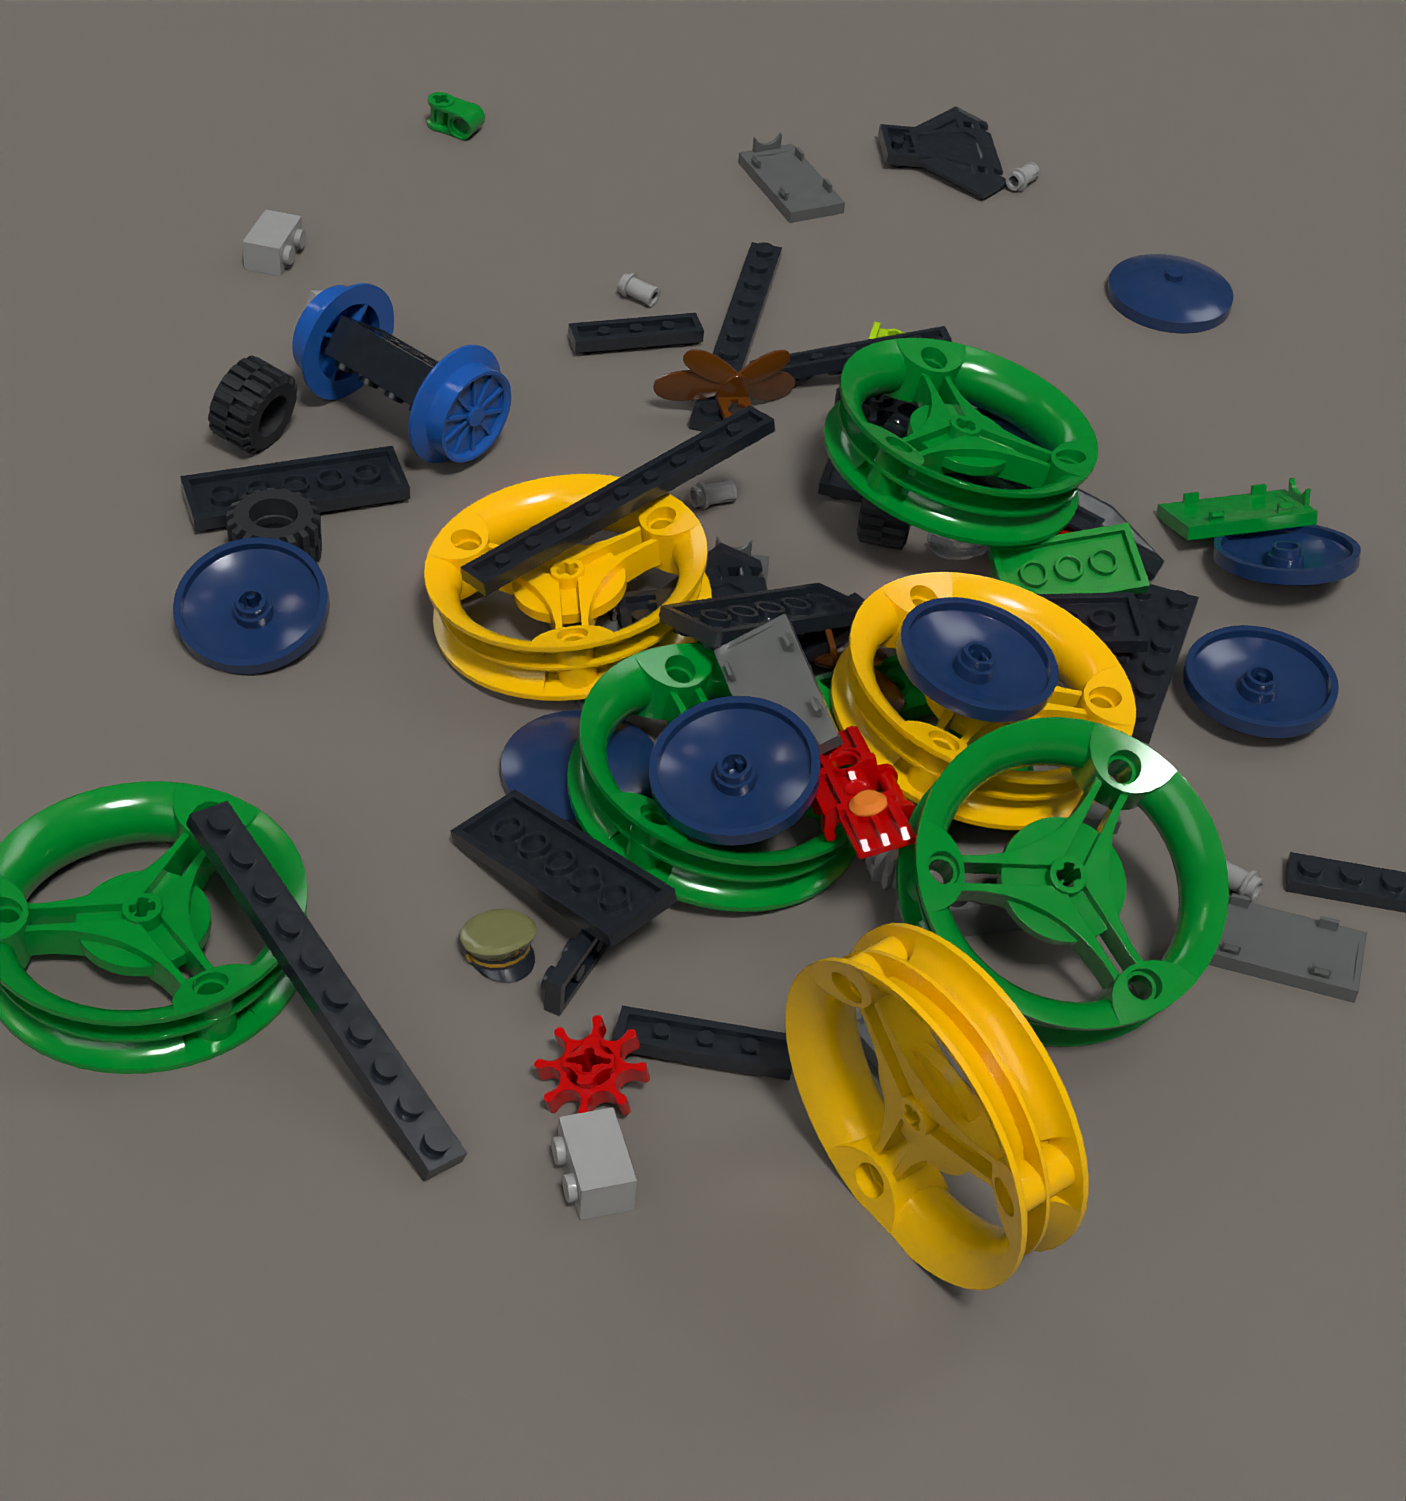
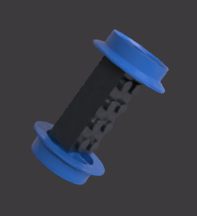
M358 283L351 286L335 285L323 290L311 300L297 322L293 335L292 351L297 366L302 370L305 384L312 393L323 399L335 400L352 394L366 384L375 389L379 387L384 389L383 395L400 404L406 402L410 405L409 410L411 411L408 427L410 444L417 456L429 463H442L449 460L459 463L468 462L480 456L493 444L507 420L512 394L508 379L500 372L499 363L489 349L480 345H466L450 352L440 361L433 359L393 335L394 310L391 300L385 291L370 283Z

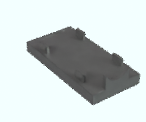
M781 133L768 143L758 142L754 137L752 151L739 153L738 164L789 223L844 213L845 202L832 189L833 186L827 178L823 179L806 160L803 151L799 147H795L793 144L781 145Z
M786 614L714 650L732 696H750L770 700L795 713L804 721L814 735L820 755L844 744L791 621Z
M1232 893L1228 901L1224 931L1209 965L1355 1003L1359 992L1367 932L1340 926V920L1324 916L1317 920L1251 903L1250 897Z

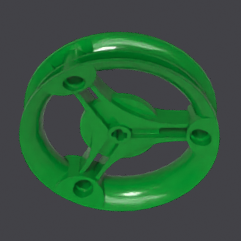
M929 338L884 340L863 347L855 352L846 362L840 377L839 389L841 399L829 411L823 427L824 446L832 464L848 484L865 499L893 517L924 531L961 542L988 546H1020L1037 543L1055 536L1066 528L1078 506V486L1087 480L1092 473L1099 452L1095 432L1085 415L1064 393L1051 383L1023 366L996 354L960 343ZM884 394L897 400L917 403L919 408L910 417L907 426L908 436L900 438L884 428L868 423L862 411V404L868 399ZM974 407L987 411L1012 424L1032 438L1039 446L1004 430ZM942 473L993 476L1032 487V489L1010 490L990 488L964 482Z
M700 643L671 644L652 648L634 654L611 667L594 684L584 702L580 716L579 737L573 746L568 763L567 789L571 807L579 825L586 834L675 888L678 901L721 911L758 912L796 905L825 891L845 873L856 853L842 824L839 823L835 827L836 839L828 841L821 828L822 814L815 815L811 806L803 816L817 819L821 833L801 845L783 850L745 852L716 848L688 839V835L674 827L663 816L654 799L637 793L622 792L612 775L607 757L610 737L619 724L632 714L644 718L666 720L669 724L678 715L695 705L716 698L732 696L714 651L703 648ZM816 679L839 732L840 729L832 710L830 689ZM847 764V765L840 766L839 768H840V769L849 768V767L854 766V765H852V764Z
M1065 717L1035 718L1002 726L985 734L960 752L922 796L910 816L908 822L916 835V841L914 844L899 848L896 866V891L902 923L931 931L951 942L972 958L998 983L1015 1003L1043 1046L1059 1048L1088 1046L1121 1037L1137 1029L1158 1012L1181 998L1207 969L1218 948L1228 912L1229 881L1225 853L1214 822L1201 798L1172 764L1141 741L1122 731L1087 720ZM1048 765L1065 767L1071 770L1073 778L1084 792L1068 818H1044L1028 824L1013 836L1002 853L961 855L958 846L947 833L954 816L965 800L977 788L994 776L1028 766ZM1094 800L1108 807L1097 830L1082 823ZM1139 807L1147 815L1163 839L1176 873L1179 903L1177 922L1169 948L1161 960L1143 961L1133 947L1119 917L1126 897V877L1122 862L1111 844L1121 810H1131ZM930 870L939 873L943 878L944 884L936 881L931 875ZM965 873L997 874L998 884L964 883ZM955 901H973L1005 908L1017 925L1031 936L1046 943L1069 946L1091 970L1102 990L1097 995L1095 1001L1071 1002L1046 998L1012 984L989 967L971 948L958 928L949 907ZM1099 935L1123 972L1120 974L1096 939ZM1128 984L1134 987L1139 998L1130 992Z
M141 781L100 787L63 799L39 811L11 831L0 842L1 1023L21 1042L46 1057L76 1068L114 1074H147L184 1068L213 1059L250 1040L266 1028L284 1010L297 990L266 944H264L251 964H227L214 967L205 957L201 949L209 938L212 920L210 905L202 890L207 880L217 870L186 826L189 814L228 801L308 918L306 913L308 899L306 871L293 841L271 817L244 800L208 787L179 782ZM174 843L158 860L144 870L128 872L110 878L94 888L88 895L44 903H27L26 901L31 893L52 874L93 853L129 844ZM188 863H191L189 867L186 869V871L182 874V876H180L181 872L185 869ZM65 954L86 956L95 965L109 972L125 976H146L173 996V1005L142 1010H115L86 1006L53 994L37 983L24 969L32 955ZM183 964L193 975L188 980L177 969Z

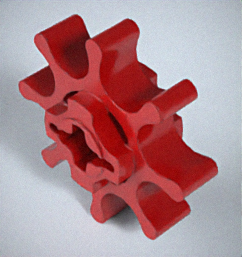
M600 1015L592 1017L593 1029L586 1038L581 1040H574L568 1037L563 1027L556 1028L554 1034L559 1047L565 1050L564 1054L554 1061L537 1059L534 1062L541 1080L551 1078L560 1080L559 1085L554 1090L544 1094V1101L549 1112L556 1113L563 1104L569 1101H576L581 1103L578 1113L593 1111L597 1105L610 1102L619 1108L623 1116L630 1114L631 1108L628 1099L624 1094L620 1093L621 1088L630 1081L642 1083L650 1081V1074L645 1062L631 1064L624 1061L629 1053L640 1048L636 1031L629 1029L618 1040H605L604 1036L607 1030Z

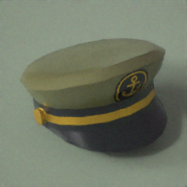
M492 909L472 917L466 921L460 930V940L466 949L467 961L471 962L486 977L504 983L517 982L529 975L534 967L535 953L531 942L534 939L537 927L529 916L511 909Z

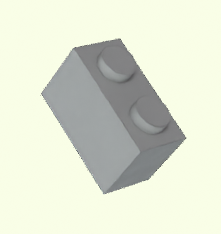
M265 209L243 240L244 269L282 276L288 265L293 264L296 253L299 249H303L305 245L306 231L302 229V216Z
M614 1107L559 1117L558 1137H552L551 1139L552 1153L555 1164L557 1166H564L566 1173L562 1176L564 1195L567 1203H575L579 1219L584 1220L635 1210L637 1178Z

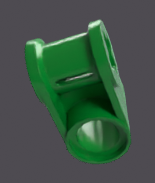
M435 92L428 96L430 117L427 119V127L433 131L445 133L459 140H465L485 122L483 110L475 103L464 101L444 92Z

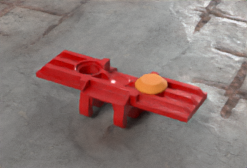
M849 726L845 730L839 731L844 744L820 755V784L815 799L811 804L815 815L822 814L821 828L828 841L836 839L835 827L841 823L858 859L868 858L914 844L916 835L908 821L916 806L905 797L897 782L898 774L894 766L887 763L877 765L874 752L871 753L857 726ZM847 764H852V765H854V766H851V767H849V768H843V769H840V768H839L840 766L847 765Z

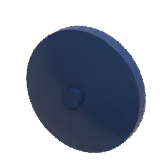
M1167 254L1139 255L1120 262L1112 269L1107 285L1108 299L1120 314L1144 327L1168 333H1198L1219 326L1228 318L1234 297L1230 284L1214 269L1192 259Z
M1319 525L1215 537L1213 544V560L1220 568L1245 579L1270 584L1313 585L1333 582L1352 575L1360 565L1361 548L1357 541L1342 532Z
M264 537L234 540L204 554L190 566L182 577L176 589L173 603L176 627L181 640L190 653L214 669L234 674L263 673L280 668L299 658L321 635L330 609V598L326 580L315 560L305 551L291 543Z
M960 597L937 598L923 602L907 614L897 636V657L910 681L934 702L969 718L997 723L1027 719L1039 713L1047 705L1057 685L1058 665L1051 648L1041 635L1019 617L986 602Z
M1229 626L1203 635L1190 648L1183 670V681L1188 695L1206 715L1235 731L1265 738L1295 737L1319 728L1332 714L1339 691L1338 679L1334 669L1315 648L1290 634L1260 626Z
M728 696L708 700L678 715L657 738L649 761V778L652 794L663 816L674 827L690 837L718 845H744L766 840L785 831L796 823L814 801L821 778L818 745L814 735L804 721L780 704L750 696Z
M582 710L560 711L541 716L518 729L506 743L501 757L502 787L505 794L515 789L583 831L572 810L567 789L568 763L573 746L579 737V723ZM626 720L617 726L610 737L607 749L610 770L622 792L637 793L654 799L649 778V761L655 744L640 728Z

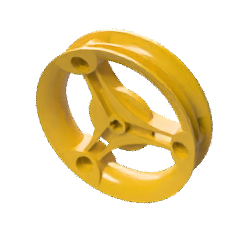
M601 474L557 475L525 481L491 493L453 517L442 528L428 550L425 560L424 577L426 590L434 605L433 627L438 647L453 668L464 677L489 690L513 697L542 701L586 699L598 679L622 660L656 647L698 642V640L692 637L674 633L673 627L659 621L660 607L634 624L614 632L610 629L594 625L597 617L607 613L621 601L629 581L654 567L678 575V582L674 591L662 605L712 598L709 579L705 573L708 559L707 539L700 521L682 501L666 493L601 530L622 534L587 545L576 544L527 574L501 587L500 591L513 595L516 605L523 613L533 619L549 623L552 630L542 633L532 641L495 633L477 624L467 615L462 608L461 600L471 596L478 590L462 580L460 567L620 477ZM582 622V625L564 627V624Z
M930 572L915 574L894 580L874 591L863 602L855 615L850 629L849 645L837 661L830 684L832 710L840 731L845 730L849 726H857L871 753L874 752L877 765L887 763L894 766L898 774L897 782L905 797L917 804L951 761L967 746L991 731L1015 723L987 722L969 718L946 709L925 694L928 706L938 718L936 726L920 721H905L890 705L877 684L873 660L880 646L896 649L897 636L905 617L913 608L923 602L945 597L979 600L1014 614L1041 635L1055 656L1058 665V679L1067 688L1056 686L1047 705L1039 713L1024 720L1043 717L1082 719L1106 725L1129 736H1132L1136 720L1135 698L1128 677L1115 655L1091 629L1063 608L1029 590L997 579L967 573ZM951 728L963 736L959 739L948 731ZM1061 767L1043 771L1010 770L994 776L977 788L961 805L953 819L986 828L1021 830L1028 824L1040 819L1050 817L1068 818L1077 806L1084 791L1076 783L1069 768Z
M889 923L881 925L863 935L857 941L850 954L842 958L830 957L820 959L806 966L797 974L791 984L787 997L785 1028L790 1062L803 1104L826 1153L851 1193L893 1236L913 1261L938 1278L955 1286L969 1290H987L1007 1281L1017 1271L1024 1256L1032 1251L1052 1250L1068 1241L1076 1233L1087 1209L1089 1173L1083 1137L1075 1111L1058 1071L1035 1031L1015 1003L981 966L951 942L931 931L906 923ZM856 1007L859 1008L875 1049L884 1100L876 1086L862 1047L857 1024ZM933 1034L944 1046V1048L950 1054V1056L955 1061L957 1066L960 1068L968 1083L972 1087L973 1091L969 1088V1086L964 1082V1080L960 1077L955 1068L952 1066V1064L940 1048L939 1044L937 1043L936 1039L934 1038ZM940 1171L953 1176L970 1172L993 1188L996 1206L1003 1227L984 1220L961 1204L950 1193Z

